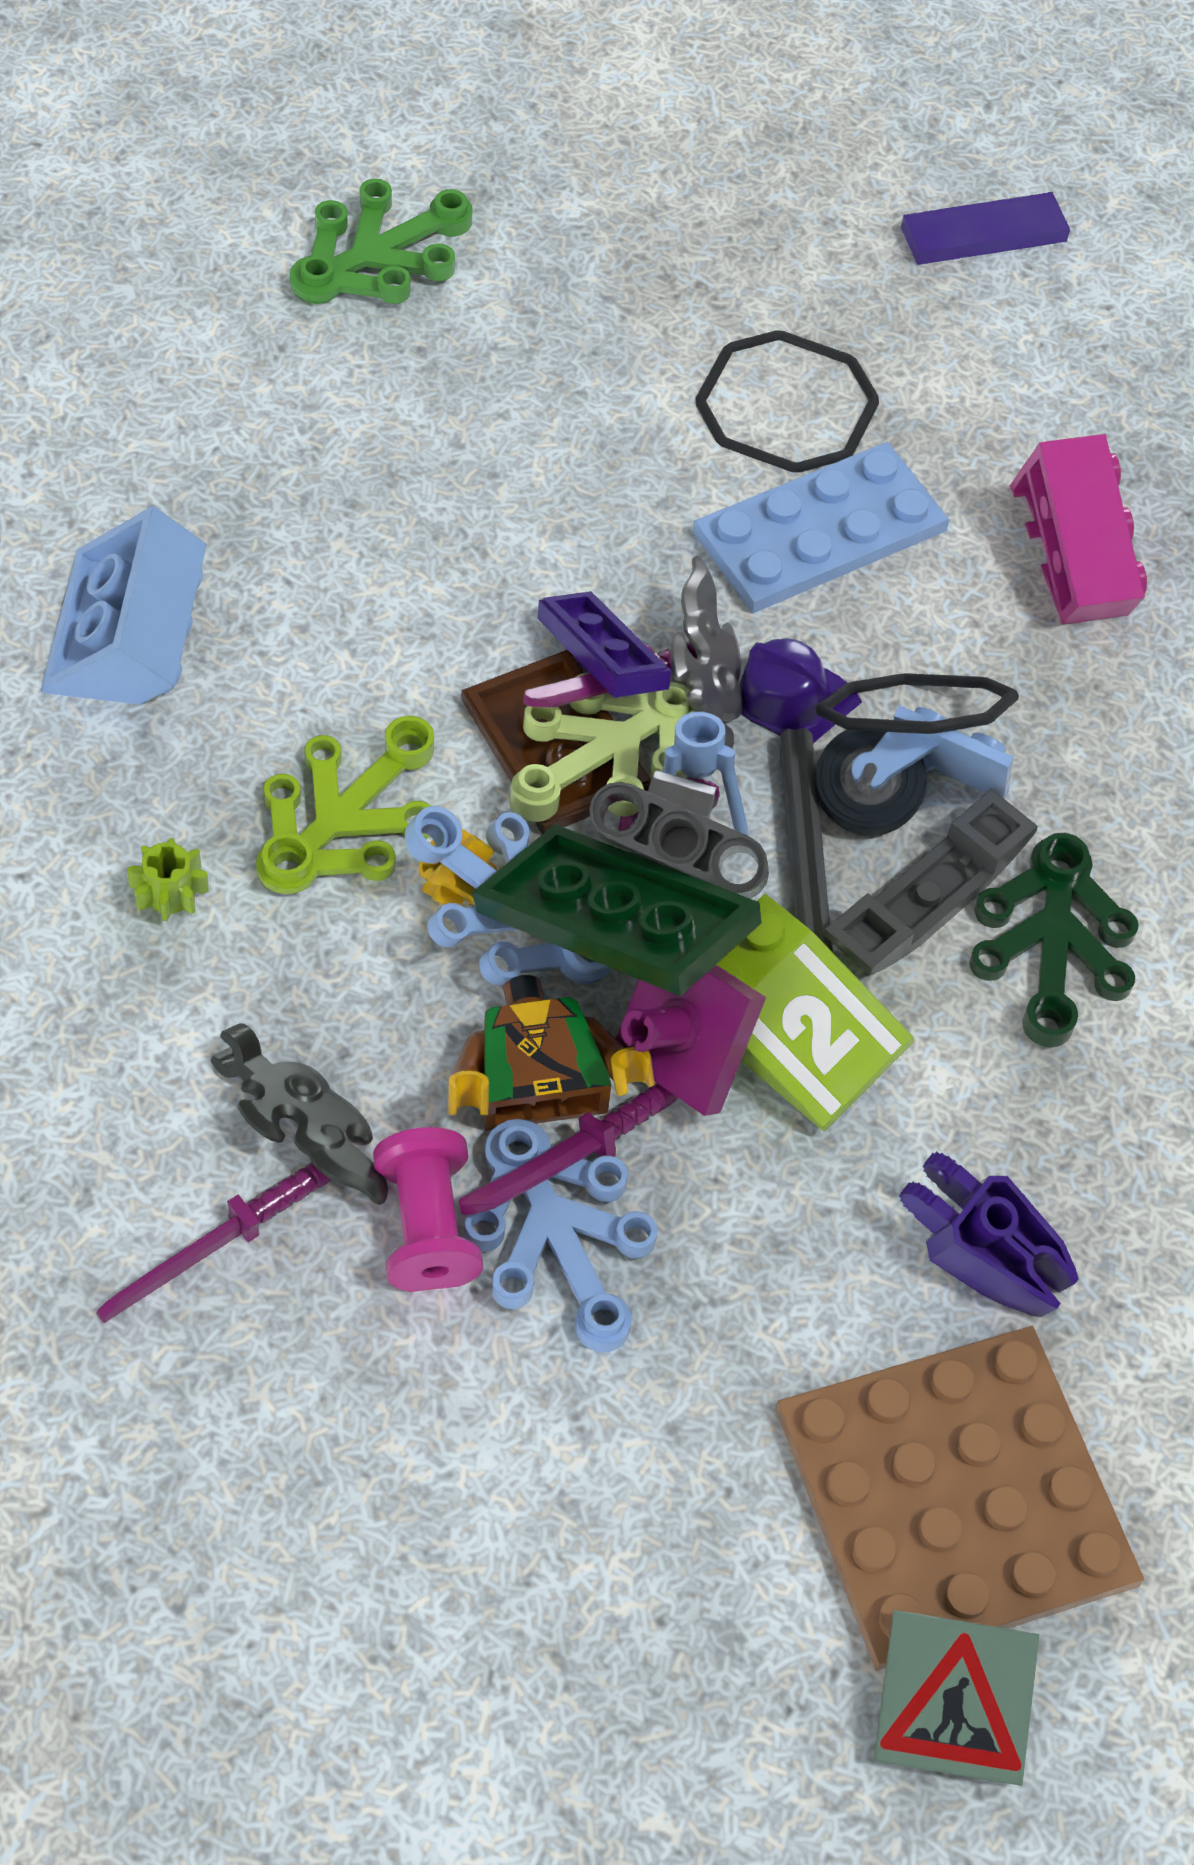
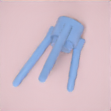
M691 712L682 716L675 726L674 745L665 750L662 772L676 776L677 771L681 770L688 777L705 778L712 775L716 769L721 771L734 830L749 836L734 769L735 750L725 746L726 731L724 723L720 718L706 712Z

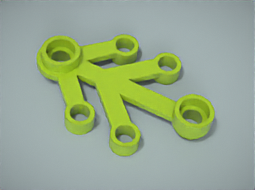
M411 715L396 718L388 725L385 731V753L340 796L337 769L342 761L340 743L328 735L315 736L306 743L304 748L305 763L313 775L316 819L300 835H298L295 809L301 802V786L299 781L294 776L285 773L275 774L266 780L263 787L264 802L271 810L273 837L267 840L256 858L257 875L264 886L277 893L293 894L307 889L312 885L317 876L361 873L369 880L381 881L393 874L396 867V854L393 847L384 841H370L359 849H323L335 837L401 833L405 837V830L408 825L406 820L411 816L417 815L424 808L431 806L423 801H411L403 807L365 809L405 769L421 768L429 763L433 757L434 731L432 726L423 718ZM405 744H414L419 749L408 751L400 749V747ZM326 749L334 755L327 760H319L313 756V753ZM278 788H287L293 794L286 799H278L272 795V792ZM422 833L425 839L430 837L428 834ZM372 855H382L388 861L384 865L377 867L369 865L366 859ZM284 861H293L299 865L289 870L277 868Z

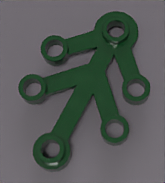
M1055 833L1041 840L1032 851L1030 869L999 888H988L982 891L978 896L974 909L975 916L981 924L990 928H1000L1010 921L1014 907L1046 890L1044 909L994 941L984 940L979 942L974 947L969 961L970 969L975 976L985 981H995L1005 974L1010 961L1042 942L1038 993L1030 999L1023 1016L1022 1025L1028 1038L1043 1047H1058L1066 1043L1070 1039L1078 1020V1010L1075 1003L1064 994L1068 948L1095 976V989L1103 998L1110 1001H1121L1129 996L1135 983V973L1128 964L1116 960L1071 912V899L1073 895L1100 922L1098 934L1101 940L1114 948H1123L1130 945L1138 931L1139 924L1136 916L1131 911L1120 908L1090 877L1093 863L1088 847L1079 837L1069 833ZM1051 861H1063L1068 864L1070 869L1059 868ZM987 902L999 903L1005 912L1001 914L991 913L985 908L984 904ZM1113 921L1120 922L1127 927L1128 932L1125 934L1115 933L1110 929L1108 923ZM991 954L999 960L1000 965L996 967L986 966L980 961L979 956ZM1108 974L1118 975L1124 980L1125 986H1111L1107 983L1104 976ZM1040 1018H1050L1057 1023L1059 1029L1046 1028L1037 1020Z

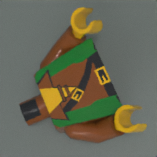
M517 976L507 981L503 986L506 1006L491 1007L486 1010L484 1030L476 1031L468 1036L448 1081V1114L456 1115L457 1109L462 1106L476 1107L480 1109V1115H483L485 1131L493 1130L497 1125L513 1119H522L538 1124L579 1118L587 1112L592 1115L607 1114L612 1086L610 1078L614 1081L616 1095L618 1096L628 1094L627 1084L630 1082H644L648 1087L655 1086L651 1056L648 1051L638 1052L634 1050V1047L625 1048L595 1018L584 1016L577 1000L571 997L545 1000L542 984L537 976Z

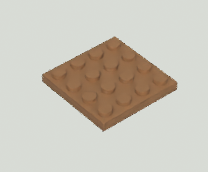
M1033 1325L777 1401L775 1410L876 1671L886 1668L893 1610L1009 1629L1140 1587L1145 1580Z

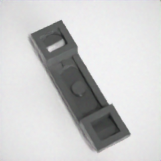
M990 789L951 822L948 835L944 840L875 898L869 893L864 895L826 927L823 936L869 975L884 970L920 947L984 891L1035 835L1038 826L993 789Z

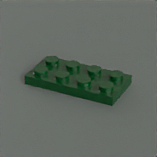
M554 824L472 891L477 913L680 997L762 923L760 903L758 901Z

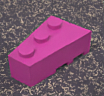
M1106 434L1039 442L1010 484L1014 497H1026L1034 521L1025 522L1030 539L1039 537L1042 539L1047 563L1041 564V569L1062 625L1128 616L1145 598L1147 590L1146 571L1142 562L1136 561L1131 541L1134 535L1132 513L1128 507H1123L1119 491L1121 481L1120 462L1115 453H1110Z

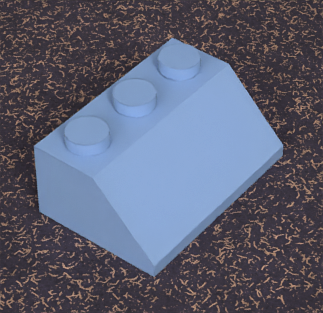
M151 506L77 549L41 691L45 694L140 705L159 694L169 692L175 687L182 672L180 661L185 639L193 623L191 612L196 590L203 578L201 568L207 544L158 508Z

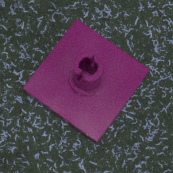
M715 965L681 997L638 979L616 1039L625 1048L634 1047V1050L638 1052L648 1051L650 1053L653 1076L656 1083L703 1116L719 1114L766 997L718 965Z

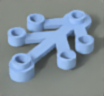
M440 806L426 807L407 825L405 830L406 847L411 856L416 860L430 864L441 862L475 889L497 872L461 844V824L457 817L449 810ZM502 813L486 830V839L489 846L496 853L503 855L505 864L528 846L529 826L525 819L517 813ZM501 826L508 828L513 833L515 841H511L503 835ZM422 833L428 834L434 840L435 846L427 842ZM447 903L441 906L431 915L427 924L430 937L442 947L456 946L468 935L518 930L477 913L475 907L464 908L456 903ZM442 917L449 918L455 923L457 933H452L445 928ZM497 942L484 952L479 960V969L484 979L497 986L504 985L520 973L559 969L567 978L576 983L593 984L605 977L611 970L608 966L591 959L586 961L579 954L550 942L517 948L509 942ZM494 956H500L506 961L508 972L501 970L496 965Z
M522 1119L508 1120L497 1125L488 1135L485 1144L486 1163L494 1173L490 1183L550 1150L551 1144L547 1133L537 1124ZM512 1142H523L529 1146L530 1150L525 1154L516 1155L511 1153L507 1146ZM601 1156L593 1162L581 1159L552 1178L588 1188L590 1195L598 1201L613 1202L625 1193L628 1170L620 1159L613 1156ZM608 1172L614 1174L619 1181L612 1186H605L600 1184L595 1177L600 1173ZM547 1179L524 1192L531 1208L509 1261L500 1265L493 1274V1297L499 1305L508 1309L521 1308L530 1301L533 1294V1274L548 1241L580 1305L575 1324L579 1340L584 1346L596 1352L614 1351L621 1347L629 1336L631 1312L621 1298L605 1292L575 1232L617 1246L618 1250L627 1257L642 1258L650 1254L655 1247L657 1225L654 1219L644 1212L633 1211L618 1217L558 1196ZM511 1200L494 1209L466 1215L464 1225L465 1239L477 1245L482 1252L492 1251L499 1247L504 1240V1215ZM480 1221H489L496 1226L497 1230L490 1235H480L474 1231L473 1226ZM630 1228H640L646 1232L648 1238L642 1242H633L625 1236L624 1232ZM507 1278H518L525 1284V1288L519 1292L510 1293L505 1291L500 1284ZM598 1310H608L615 1315L617 1320L610 1325H600L593 1320L592 1314Z

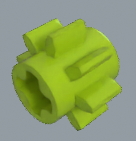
M169 838L167 842L158 843L152 847L143 845L141 847L142 866L134 865L127 868L129 887L135 889L137 909L141 911L151 906L160 912L162 921H168L171 914L183 910L194 914L196 912L194 893L203 894L209 892L208 874L206 871L201 870L200 851L196 848L187 852L182 846L175 843L174 838Z

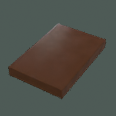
M568 650L461 690L462 702L510 782H512L513 777L528 765L539 764L549 767L589 743L557 738L549 741H536L528 737L523 730L524 714L527 707L523 703V698L526 690L575 678L577 675L584 673ZM570 703L558 706L562 715L613 720L609 712L605 710H600L595 714H582L575 711ZM536 719L539 722H549L545 719ZM614 758L561 789L557 812L545 821L535 822L542 834L554 824L566 827L590 817L589 809L592 798L600 788L607 785L608 780L612 777ZM638 760L637 778L643 784L644 790L648 791L651 779Z

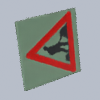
M893 1610L874 1761L1023 1786L1040 1634Z

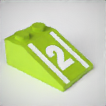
M765 893L757 900L760 903L762 923L716 965L766 997L741 1062L825 1132L914 1043V1039L903 1025L807 926Z

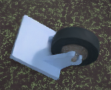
M899 705L894 714V720L930 722L946 719L942 715L923 707H917L915 711ZM846 729L828 743L818 760L815 773L816 791L823 810L837 825L859 835H882L900 828L915 815L922 804L926 792V773L932 769L984 793L993 789L1005 799L1009 792L1014 756L1005 753L1006 747L1002 743L982 733H973L969 737L956 730L936 734Z

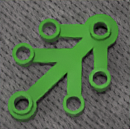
M382 179L366 180L359 189L362 212L353 248L334 257L337 238L343 235L348 228L347 208L344 204L335 200L319 203L315 208V228L317 234L312 254L294 263L290 270V285L300 298L315 304L331 301L340 292L377 297L390 304L402 303L410 296L411 278L409 273L425 275L433 281H445L454 275L455 252L448 245L440 243L427 246L423 253L400 249L434 232L448 237L460 236L466 233L472 226V204L461 191L446 189L439 192L432 200L430 210L380 234L384 214L390 211L392 207V188L388 182ZM364 267L382 269L378 276L355 273ZM389 284H398V286H390Z

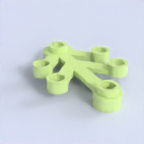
M583 673V674L577 675L576 677L582 676V675H585V674H589V673ZM670 682L669 690L613 698L608 692L570 703L575 711L582 714H595L600 710L634 715L624 722L562 715L558 706H527L524 714L523 730L531 739L549 741L557 738L589 743L549 767L532 764L518 772L511 782L509 798L511 810L531 822H540L551 818L558 810L561 789L614 758L613 773L607 784L624 782L644 790L643 784L637 778L639 743L654 733L659 735V749L653 754L650 768L652 779L655 770L663 771L665 750L674 745L677 721L682 716L694 712L687 699L690 688L681 683ZM536 719H545L549 722H539ZM681 770L677 771L676 776L681 778L687 777ZM624 800L617 801L608 807V810L617 816H631L638 812L636 805Z

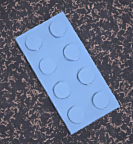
M887 441L694 521L693 533L753 614L947 531L950 519Z

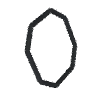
M780 330L737 340L725 345L696 396V406L715 441L721 447L784 470L798 473L833 464L853 456L879 405V396L855 357ZM780 340L848 364L865 393L868 402L844 450L800 462H793L727 438L706 401L732 353Z
M903 673L846 683L816 706V713L818 716L847 730L936 734L988 725L1019 699L1017 690L988 677ZM903 684L982 688L1002 697L984 713L930 722L850 718L832 709L853 693Z

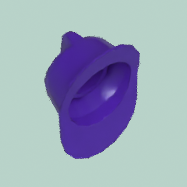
M783 638L773 639L764 644L756 642L749 651L748 660L739 682L743 699L741 715L779 736L786 729H808L812 733L814 744L835 726L832 722L817 715L816 706L847 682L839 675L824 668L816 652L801 641ZM853 693L832 709L847 716L862 701L857 693Z

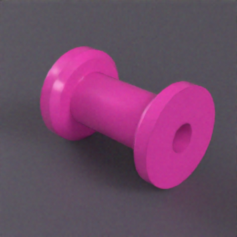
M438 1127L409 1129L383 1139L373 1151L374 1168L386 1180L397 1184L404 1244L398 1247L386 1261L388 1282L395 1288L408 1292L460 1287L471 1282L483 1270L482 1252L477 1245L458 1235L451 1177L468 1161L466 1139L456 1131Z

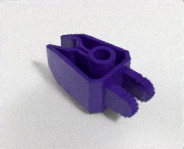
M937 1151L935 1154L932 1152L922 1166L924 1168L923 1172L926 1173V1177L930 1178L931 1182H934L944 1194L955 1202L954 1206L951 1207L941 1197L935 1195L932 1192L933 1190L928 1189L926 1185H921L920 1182H909L899 1195L903 1207H906L908 1212L913 1213L914 1217L932 1232L926 1240L929 1261L981 1295L1006 1307L1037 1317H1043L1056 1310L1061 1303L1046 1284L1060 1293L1076 1284L1079 1280L1075 1265L1061 1237L1008 1176H988L982 1181H978L964 1167L958 1165L956 1160L951 1159L949 1155L946 1156Z

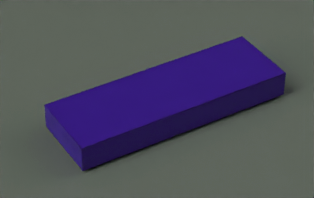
M1053 192L904 214L901 223V229L917 265L1067 242L1070 233V227Z
M591 591L546 597L539 600L538 620L613 698L669 690L671 670Z

